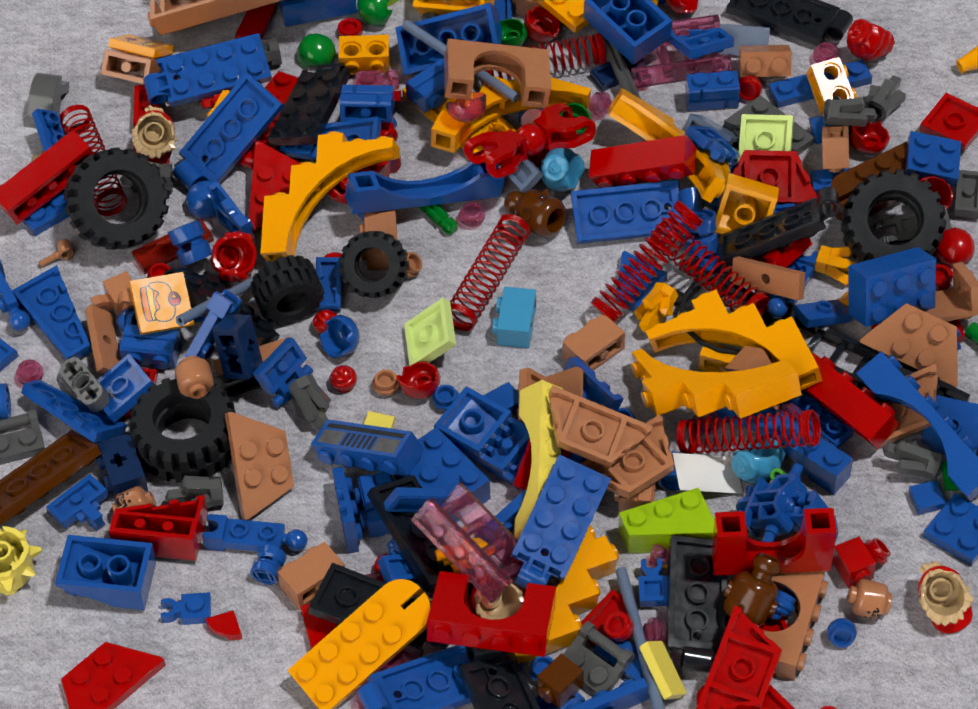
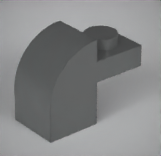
M37 73L30 87L28 116L33 117L32 112L36 109L56 111L60 115L61 95L69 92V82L62 81L61 75Z

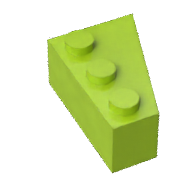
M699 487L619 512L618 532L629 554L665 553V550H669L671 535L713 540L714 518Z

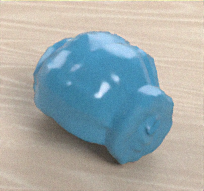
M569 148L550 150L544 159L541 160L540 171L544 175L541 178L542 181L554 192H566L576 188L579 178H581L585 171L584 161L581 156Z
M767 438L765 442L766 447L770 446ZM774 440V446H778L777 440ZM771 446L770 449L762 448L757 450L754 448L751 451L747 449L736 451L732 455V469L738 478L749 484L756 485L757 480L760 478H764L766 481L771 480L770 473L774 468H781L785 451L781 446L777 449Z

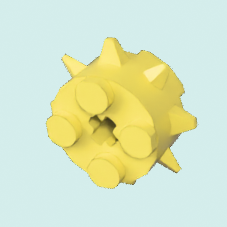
M2 526L3 530H0V593L12 595L25 585L31 576L34 577L36 575L33 558L39 555L42 549L38 546L28 545L25 538L27 530L18 531L15 528Z

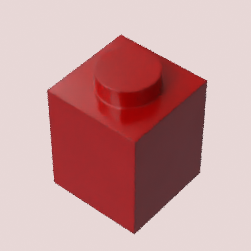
M860 536L834 547L832 563L848 588L856 586L860 579L872 580L874 578L876 561Z

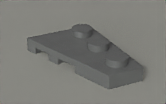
M760 95L724 120V128L731 131L735 128L740 131L742 114H785ZM794 122L792 151H796L800 155L814 145L815 137Z

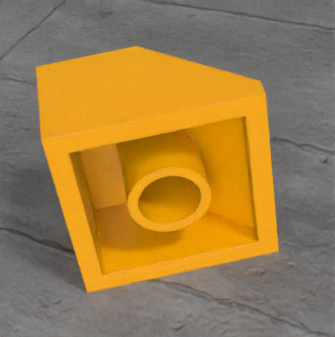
M728 173L725 182L726 186L721 195L716 213L717 229L714 232L724 234L772 215L778 200L779 188Z

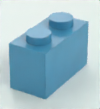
M504 286L503 296L497 298L496 313H499V318H494L492 334H497V345L519 348L530 347L537 306L535 289Z

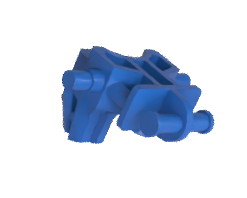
M794 463L788 474L777 475L770 485L764 478L758 479L755 487L748 486L745 496L737 501L736 510L745 511L746 529L753 537H759L762 529H764L761 542H773L777 536L789 533L792 529L798 532L802 526L804 509L829 508L816 491H808L800 481L803 471L801 464ZM835 517L836 531H837L836 540H837V537H838L839 533H838L837 521H836V517Z

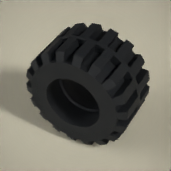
M382 231L362 232L348 240L349 243L341 250L343 253L342 256H339V262H341L339 273L343 275L342 281L350 287L349 290L358 293L359 296L369 298L386 296L395 292L403 284L404 278L407 277L408 272L406 271L407 267H409V261H407L406 255L408 254L403 249V244L391 234ZM368 249H379L388 258V271L379 280H369L361 273L359 261L361 255Z
M288 255L287 257H278L276 260H271L266 263L267 265L259 268L258 273L252 277L251 291L262 317L270 323L290 324L293 321H300L305 316L311 315L313 310L318 309L319 303L324 299V289L313 263L308 258L304 259L303 256L298 255L294 257V255Z

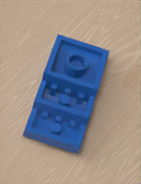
M466 386L434 424V428L437 427L458 449L478 464L515 487L513 483L530 439L528 430L524 423L512 417L510 410Z

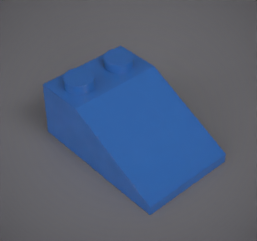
M67 535L55 586L116 608L145 610L156 566L153 544Z

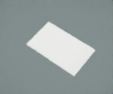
M672 453L680 490L689 491L699 487L700 491L743 494L740 478L735 475L732 469L731 456Z

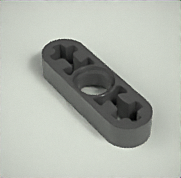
M77 357L69 358L62 364L60 375L79 399L92 412L104 409L109 403L110 395L88 367ZM89 380L87 385L80 389L82 384ZM94 393L97 395L95 399L91 397Z

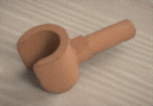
M68 239L60 240L57 243L58 251L38 262L41 268L60 258L62 260H70L74 254L70 241Z

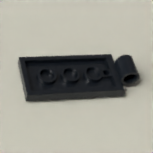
M730 0L726 8V13L764 27H770L772 30L821 47L823 43V36L840 41L853 22V17L849 12L840 10V7L820 0Z
M344 63L319 64L316 72L302 70L285 103V107L282 109L267 138L270 146L317 144L318 135H322L340 99L342 85H346L350 78L349 70Z
M823 187L819 190L817 197L719 235V262L725 261L726 267H733V258L739 256L748 259L762 257L768 251L775 248H784L798 239L813 237L819 231L826 229L824 223L826 219L834 217L839 212L838 192L832 187Z
M186 267L168 269L164 273V275L183 272L189 301L194 307L211 299L215 291L222 293L224 289H228L220 282L216 275L208 271H204L203 275H199L193 269ZM242 302L236 315H251L258 345L261 346L277 341L280 335L272 328V325L261 319L251 306Z
M414 475L371 488L367 493L368 498L426 593L431 592L434 586H436L440 571L454 573L451 565L444 566L443 561H437L435 551L441 547H451L450 532L437 511L435 513L388 512L385 510L384 501L396 487L422 488ZM470 569L460 574L470 575L473 570ZM468 582V595H471L473 584Z
M671 535L669 539L666 650L668 653H672L673 649L682 650L680 659L681 670L709 673L714 662V653L718 651L727 626V614L723 609L725 599L723 594L727 588L728 575H714L712 540ZM693 636H697L699 640H695Z
M332 563L309 606L308 614L339 625L387 583ZM413 596L404 604V610L419 596ZM426 628L403 651L422 657L424 654L423 647L426 642L438 649H446L449 644L427 641Z
M465 646L467 657L471 663L458 666L457 671L474 709H540L515 653L501 655L502 651Z

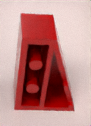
M205 495L196 496V500L180 503L178 499L169 500L167 505L154 507L149 503L117 508L114 511L108 531L109 537L116 540L152 543L155 557L196 561L208 515Z

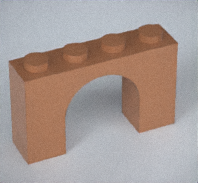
M457 39L447 40L444 57L445 98L471 100L474 75L481 71L495 70L512 76L519 83L521 88V106L546 108L548 106L551 92L549 50Z
M825 571L777 573L771 579L776 584L778 590L796 599L793 606L798 616L795 623L784 630L776 632L764 631V634L782 649L774 676L794 681L797 670L803 671L807 654L803 653L805 646H811L814 629H810L812 621L818 622L822 607L818 605L819 597L825 598L829 582L824 581Z

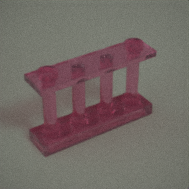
M718 14L672 21V30H674V34L677 36L689 35V29L705 30L720 28ZM666 41L656 48L661 64L646 66L645 60L642 58L635 63V68H631V76L636 88L686 81L687 74L730 71L731 55L710 53V57L689 59L684 55V61L671 62L666 47L671 46V44Z
M460 482L449 494L443 507L431 498L423 504L411 521L462 574L469 575V581L492 604L513 582L511 577L515 576L517 578L524 562L511 557L518 540ZM455 514L465 526L461 528L450 515ZM474 534L477 538L487 542L488 545L481 548L470 536ZM494 555L505 568L501 569L490 557Z

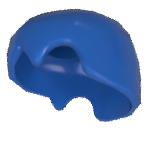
M208 180L198 181L189 188L186 194V206L190 214L201 219L216 216L207 184L211 181Z
M340 314L325 322L328 326L320 334V341L327 355L336 359L353 353L360 339L357 324L351 318Z

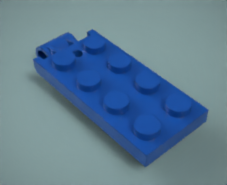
M259 33L156 59L161 73H151L143 78L149 103L158 105L168 100L171 107L212 97L222 93L223 90L231 91L246 72L251 74L260 84L272 81V75Z
M246 72L180 150L179 155L186 160L179 162L172 172L173 176L188 190L198 181H204L205 178L211 182L216 179L220 184L285 105L251 74Z
M678 180L571 191L577 244L650 237V231H654L656 224L662 222L663 217L666 219L671 218L667 211H671L682 218L673 207L677 200L681 201L690 210L703 209L701 195L696 187L685 188L679 192L680 184ZM669 206L671 209L666 210L664 207ZM674 217L682 225V221Z
M559 454L511 554V557L524 562L514 584L526 589L527 583L546 585L550 575L563 581L565 580L611 478ZM541 552H545L547 556H543Z
M455 645L371 674L367 680L368 683L358 690L357 695L365 709H454L471 703L457 671L458 666L471 663V661L467 657L465 646Z

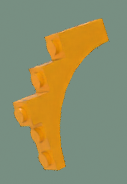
M495 77L520 94L518 101L512 102L485 83L478 95L472 93L471 100L448 98L431 128V147L456 153L465 139L476 129L491 120L509 113L536 107L521 106V88L516 79L509 81ZM551 77V92L548 106L561 102L565 104L574 102L584 105L587 110L589 109L591 88Z
M623 88L620 89L608 108V115L646 141L685 135V131L675 126L672 117ZM696 148L695 174L688 176V178L698 189L701 198L711 203L714 197L719 198L725 189V182L728 173H730L729 164L726 162H716L711 158L708 151H701Z
M336 131L318 135L316 163L302 162L300 165H291L289 194L278 192L274 195L264 196L260 252L263 258L269 262L276 260L278 257H287L288 255H294L295 257L297 242L303 226L319 201L340 181L348 177L349 173H355L360 169L379 162L400 159V148L395 140L390 137L381 136L372 140L353 139L348 141L343 133Z
M717 290L703 293L696 299L691 300L694 307L693 310L683 312L676 318L665 323L656 324L651 329L645 331L654 353L678 345L695 343L696 341L687 333L693 331L705 342H717L741 348L744 346L763 348L770 355L772 363L786 359L798 373L801 390L822 381L819 367L792 316L785 320H778L773 325L766 327L754 303L741 306L728 314Z
M642 348L632 352L634 363L631 364V369L635 378L641 379L644 392H641L642 401L645 407H650L656 416L686 406L687 409H692L698 417L727 407L729 410H733L741 419L802 395L798 373L786 359L747 370L698 372L666 365L652 358Z
M591 525L585 534L565 580H560L556 587L555 610L546 654L571 645L582 627L577 614L594 609L597 606L601 591L596 579L615 573L617 560H619L618 551L614 544L610 545L605 535L596 538L595 531ZM515 653L519 663H525L537 657Z

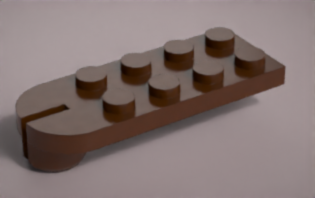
M908 141L833 178L830 187L836 189L839 196V212L835 215L838 220L842 221L843 209L849 195L859 182L865 181L867 176L871 174L879 175L880 171L887 169L889 173H895L896 169L904 170L905 174ZM881 201L871 209L869 216L899 201Z
M70 430L0 480V525L13 516L24 512L27 506L45 497L58 484L68 481L72 474L82 467L89 466L96 457L102 454L98 446L75 431Z

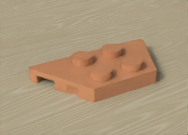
M905 303L859 341L879 352L882 351L888 356L892 354L897 360L918 370L936 364L940 380L954 387L958 385L957 326Z
M936 364L910 374L921 386L918 392L923 397L929 395L936 401L939 374ZM877 397L874 399L880 405L883 402L889 405L896 412L894 418L899 423L896 430L880 447L885 446L888 442H895L932 426L920 414L906 406L890 401L878 400Z
M552 385L549 391L556 446L608 468L649 436L653 429V426L556 386Z
M228 412L225 414L241 519L248 520L294 487L286 431L234 412Z
M660 414L646 422V424L653 426L650 435L611 467L608 468L589 459L582 462L581 465L611 478L606 490L628 499L674 471V461L669 451V442L667 435H665L663 418Z

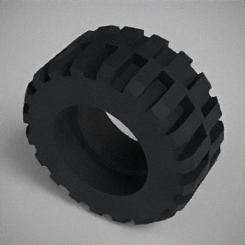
M111 148L87 157L73 170V175L68 178L66 183L68 189L64 192V200H67V207L64 208L66 215L71 217L72 221L69 223L73 229H78L80 232L79 236L82 239H88L92 242L91 245L98 248L105 247L107 250H122L143 243V241L155 235V231L158 228H161L164 223L163 216L168 213L169 206L166 205V200L170 199L169 191H165L164 184L167 183L165 177H160L157 172L159 167L155 163H149V157L144 154L138 155L135 153V150L128 148L125 150ZM108 175H122L129 179L137 189L139 208L136 215L126 223L114 224L106 221L95 207L93 198L95 186L102 178Z
M888 169L882 170L879 175L871 174L865 178L864 182H859L848 197L843 209L841 232L844 233L843 241L845 247L849 246L854 260L858 258L864 262L916 247L932 256L941 243L943 232L946 229V220H944V215L946 214L945 207L939 202L941 197L938 191L933 192L930 189L932 184L927 180L924 182L918 180L919 175L913 172L911 175H906L904 170L896 169L895 173H889ZM885 200H895L910 207L918 220V229L913 239L902 245H889L877 239L868 226L869 213L877 203Z
M170 378L163 379L159 385L154 384L149 387L148 393H142L137 399L138 404L133 406L131 411L132 417L129 420L132 440L141 465L146 467L147 471L152 475L157 476L159 474L160 479L166 481L175 479V483H181L185 475L210 477L215 474L216 469H223L228 464L227 459H232L225 414L228 412L236 413L234 403L228 397L227 392L220 386L216 387L214 382L213 388L204 397L194 399L181 394L177 380H170ZM182 419H197L208 424L201 433L187 439H172L162 435L165 428Z

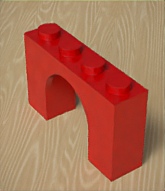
M834 508L804 509L800 530L794 536L777 542H760L747 537L745 511L715 512L712 540L714 575H736L741 571H752L754 567L753 559L760 552L780 561L778 573L831 571L837 535Z
M439 572L427 619V641L545 657L555 610L556 586L527 583L523 604L519 611L510 617L492 620L481 618L467 609L469 575Z

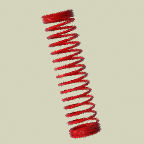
M600 33L593 34L592 39L589 35H586L584 40L579 36L577 41L571 37L569 43L563 39L561 45L555 40L553 47L549 42L546 43L545 48L541 43L537 47L540 49L541 45L542 49H547L549 44L553 54L554 68L557 73L558 64L555 55V44L557 43L559 47L562 67L566 71L563 54V42H565L568 49L570 67L573 70L572 40L576 48L578 66L581 69L582 62L578 47L579 39L584 46L585 62L587 67H589L590 62L586 48L588 37L592 45L594 64L597 66V64L602 65L606 63V50ZM486 70L487 73L494 76L493 70H491V73L490 70ZM499 71L500 78H503L502 72ZM507 74L508 80L511 81V76Z
M72 105L60 114V123L65 136L72 130L78 135L90 132L81 138L84 140L93 137L86 142L87 144L95 143L90 147L92 150L97 149L93 153H97L100 149L106 150L88 107ZM75 110L87 112L75 114L63 124V120L68 113ZM87 115L86 119L76 120L70 126H66L73 117ZM85 120L83 123L77 126H72L73 124L79 121ZM116 174L115 177L112 175L102 178L109 179L102 183H97L100 186L94 189V204L98 213L102 216L115 215L121 212L127 204L126 194L122 190ZM111 184L110 186H108V187H106V188L99 189V188L103 187L104 185ZM114 184L117 185L116 188H110V187H112ZM96 191H103L99 195L95 194ZM118 194L110 200L101 201L108 195ZM120 195L122 196V199L112 206L103 207L98 205L99 202H110ZM118 204H120L118 207H116V208H114V209H111V210H107V211H106V210L98 209V208H103V209L113 208V207L117 206Z
M677 200L673 207L684 220L671 211H667L668 215L677 225L664 217L662 218V221L672 232L660 224H656L658 230L668 240L658 233L650 231L651 235L664 248L645 237V241L656 253L643 244H639V247L651 260L638 251H633L635 256L647 268L633 258L628 257V261L642 275L626 264H622L623 268L638 283L621 271L616 270L617 274L630 288L614 277H611V280L625 295L607 283L605 286L620 302L606 292L599 290L600 294L616 310L597 297L590 301L595 308L615 324L620 320L619 316H623V313L613 302L625 310H629L626 303L617 294L630 303H634L632 297L622 287L635 296L640 297L639 292L626 279L640 289L646 290L645 286L631 272L650 284L651 280L639 267L654 277H657V274L643 259L657 269L663 270L661 265L648 252L668 264V260L652 244L671 257H674V254L660 239L678 251L680 248L665 232L682 244H686L684 239L669 224L686 236L691 237V234L674 217L694 231H697L696 227L702 225L703 220L681 201Z
M514 214L502 215L497 226H495L490 234V238L487 239L486 244H484L479 252V256L476 257L475 262L471 265L460 287H458L450 300L451 311L452 309L458 310L461 314L470 318L472 323L461 320L452 311V315L464 323L461 324L453 319L454 328L461 331H471L477 324V318L481 317V312L485 310L489 299L493 297L492 293L496 292V287L500 285V281L506 275L507 269L511 267V263L518 255V251L521 250L522 245L530 235V227L521 217ZM511 220L518 223L524 228L526 235H523L514 226L503 224L502 221ZM504 226L515 229L522 236L511 233ZM497 238L509 242L515 249L504 246ZM493 244L507 249L511 255L502 253ZM488 250L491 255H485V251ZM490 250L500 253L508 261L497 258ZM484 256L487 261H482L481 257ZM487 257L498 260L504 267L493 264ZM477 263H481L483 267H478ZM483 263L494 266L500 273L491 271ZM477 269L479 273H474L473 270ZM480 269L490 272L496 279L487 277ZM470 275H473L476 280L470 279ZM476 275L486 278L493 286L483 283ZM470 281L473 286L467 285L466 282ZM472 281L485 286L489 292L481 290ZM466 287L469 292H463L462 288ZM469 288L481 292L485 298L477 296ZM462 293L465 298H459V294ZM465 294L477 298L482 304L473 302ZM455 300H459L461 304L455 303ZM461 300L473 304L478 310L469 308Z
M667 218L668 220H670L671 222H673L675 225H677V224L673 221L672 218ZM663 221L659 223L664 228L667 227ZM657 227L654 229V232L659 235L662 234ZM652 235L650 236L651 240L664 248ZM686 236L685 242L693 238L691 245L677 258L676 256L679 251L674 250L672 252L673 254L675 253L674 259L652 244L664 256H667L670 261H674L676 266H680L682 271H686L688 276H692L694 281H698L700 286H705L706 291L710 292L718 289L719 296L725 293L722 302L725 307H730L731 312L735 311L732 309V306L738 303L736 309L739 308L743 299L753 289H755L754 294L743 306L752 303L756 304L755 306L760 315L766 309L769 301L768 296L763 292L757 293V287L750 288L751 282L744 283L745 278L743 276L738 278V271L732 272V266L726 267L725 261L719 262V256L713 257V251L707 252V246L701 247V241H695V236ZM662 239L660 240L664 245L667 244ZM699 243L694 254L687 261L683 262L685 255L692 246ZM705 248L701 258L688 268L694 256L701 249ZM711 253V257L708 260V262L704 265V267H702L699 271L695 273V270L699 263L702 261V259L707 254ZM681 258L680 264L676 263V260ZM717 258L718 260L712 270L701 278L705 268L711 261ZM687 263L686 269H684L682 265ZM724 263L720 273L712 281L708 282L712 272L720 264ZM694 268L692 274H690L688 270ZM730 268L727 277L714 288L721 274ZM700 273L699 279H695L694 275ZM733 274H736L730 286L720 293L725 282ZM706 278L705 284H701L700 281ZM743 279L738 289L726 298L733 285L738 280ZM713 283L711 289H708L707 285ZM749 284L745 293L733 303L737 293L745 285ZM731 299L730 305H727L725 301Z
M803 410L800 416L796 411L792 413V416L786 411L783 417L779 412L774 417L771 413H768L766 418L760 413L757 419L753 414L749 416V419L743 417L740 420L736 415L732 417V420L725 416L723 421L719 416L716 417L715 421L711 417L707 421L700 418L698 423L694 418L691 420L682 419L679 421L676 429L677 445L683 454H694L695 452L698 454L703 452L708 454L712 451L718 453L720 450L725 453L728 450L734 452L737 449L740 451L745 449L751 451L754 448L757 450L762 448L770 449L771 446L774 449L780 446L782 448H787L788 446L794 448L797 445L800 447L805 445L815 447L818 445L821 436L820 420L814 410ZM786 414L788 415L790 423L789 440L787 438L785 431ZM795 414L798 419V438H796L793 420ZM777 415H779L781 421L780 441L776 430ZM760 416H762L764 422L763 442L761 440L759 432ZM769 416L773 424L772 441L769 437L767 425ZM752 417L756 425L755 442H753L750 429ZM735 418L739 426L738 444L735 441L733 431ZM743 418H745L746 423H747V441H746V444H745V441H744V439H743V434H742V419H743ZM810 418H811V421H812V428H813L812 440H811V436H810V422H809V419H810ZM718 419L720 420L722 426L721 446L718 442L716 432V425ZM726 419L729 421L731 431L729 445L725 435ZM709 420L712 421L714 429V440L712 446L708 436ZM693 421H694L695 424H696L697 435H696V429H695V426H694V424H693ZM701 421L704 423L706 434L704 447L700 439L699 427ZM685 424L687 426L689 433L688 449L686 448L684 440ZM792 435L796 442L794 445L790 444ZM801 435L804 440V444H799ZM775 437L778 442V446L773 445ZM783 437L787 442L785 446L782 445ZM766 438L770 444L768 447L765 446ZM758 439L761 444V447L756 446ZM741 440L745 446L744 448H739ZM749 440L751 441V444L753 445V447H751V448L747 447V446H748V443H749ZM732 441L734 442V445L736 446L735 449L730 448L731 445H732ZM724 442L727 446L725 450L722 449ZM707 443H708V445H709V447H710V450H708V451L705 450V449H706V446H707ZM715 443H717V446L719 447L718 450H714ZM699 444L702 451H697Z

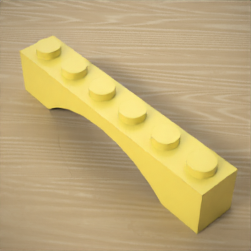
M540 380L520 390L519 416L525 423L529 433L532 462L527 491L515 518V546L559 454L561 455V448L556 446L549 400V391L552 385H556L544 380Z

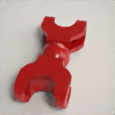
M561 102L544 108L541 116L532 120L533 124H524L516 132L512 129L504 132H484L470 138L465 142L464 156L474 164L486 162L487 173L494 178H502L515 173L519 168V164L527 160V156L538 155L544 148L549 151L555 148H575L591 141L595 136L596 125L594 121L586 116L573 118L572 108ZM587 126L582 134H577V130ZM483 146V150L473 154L476 147Z

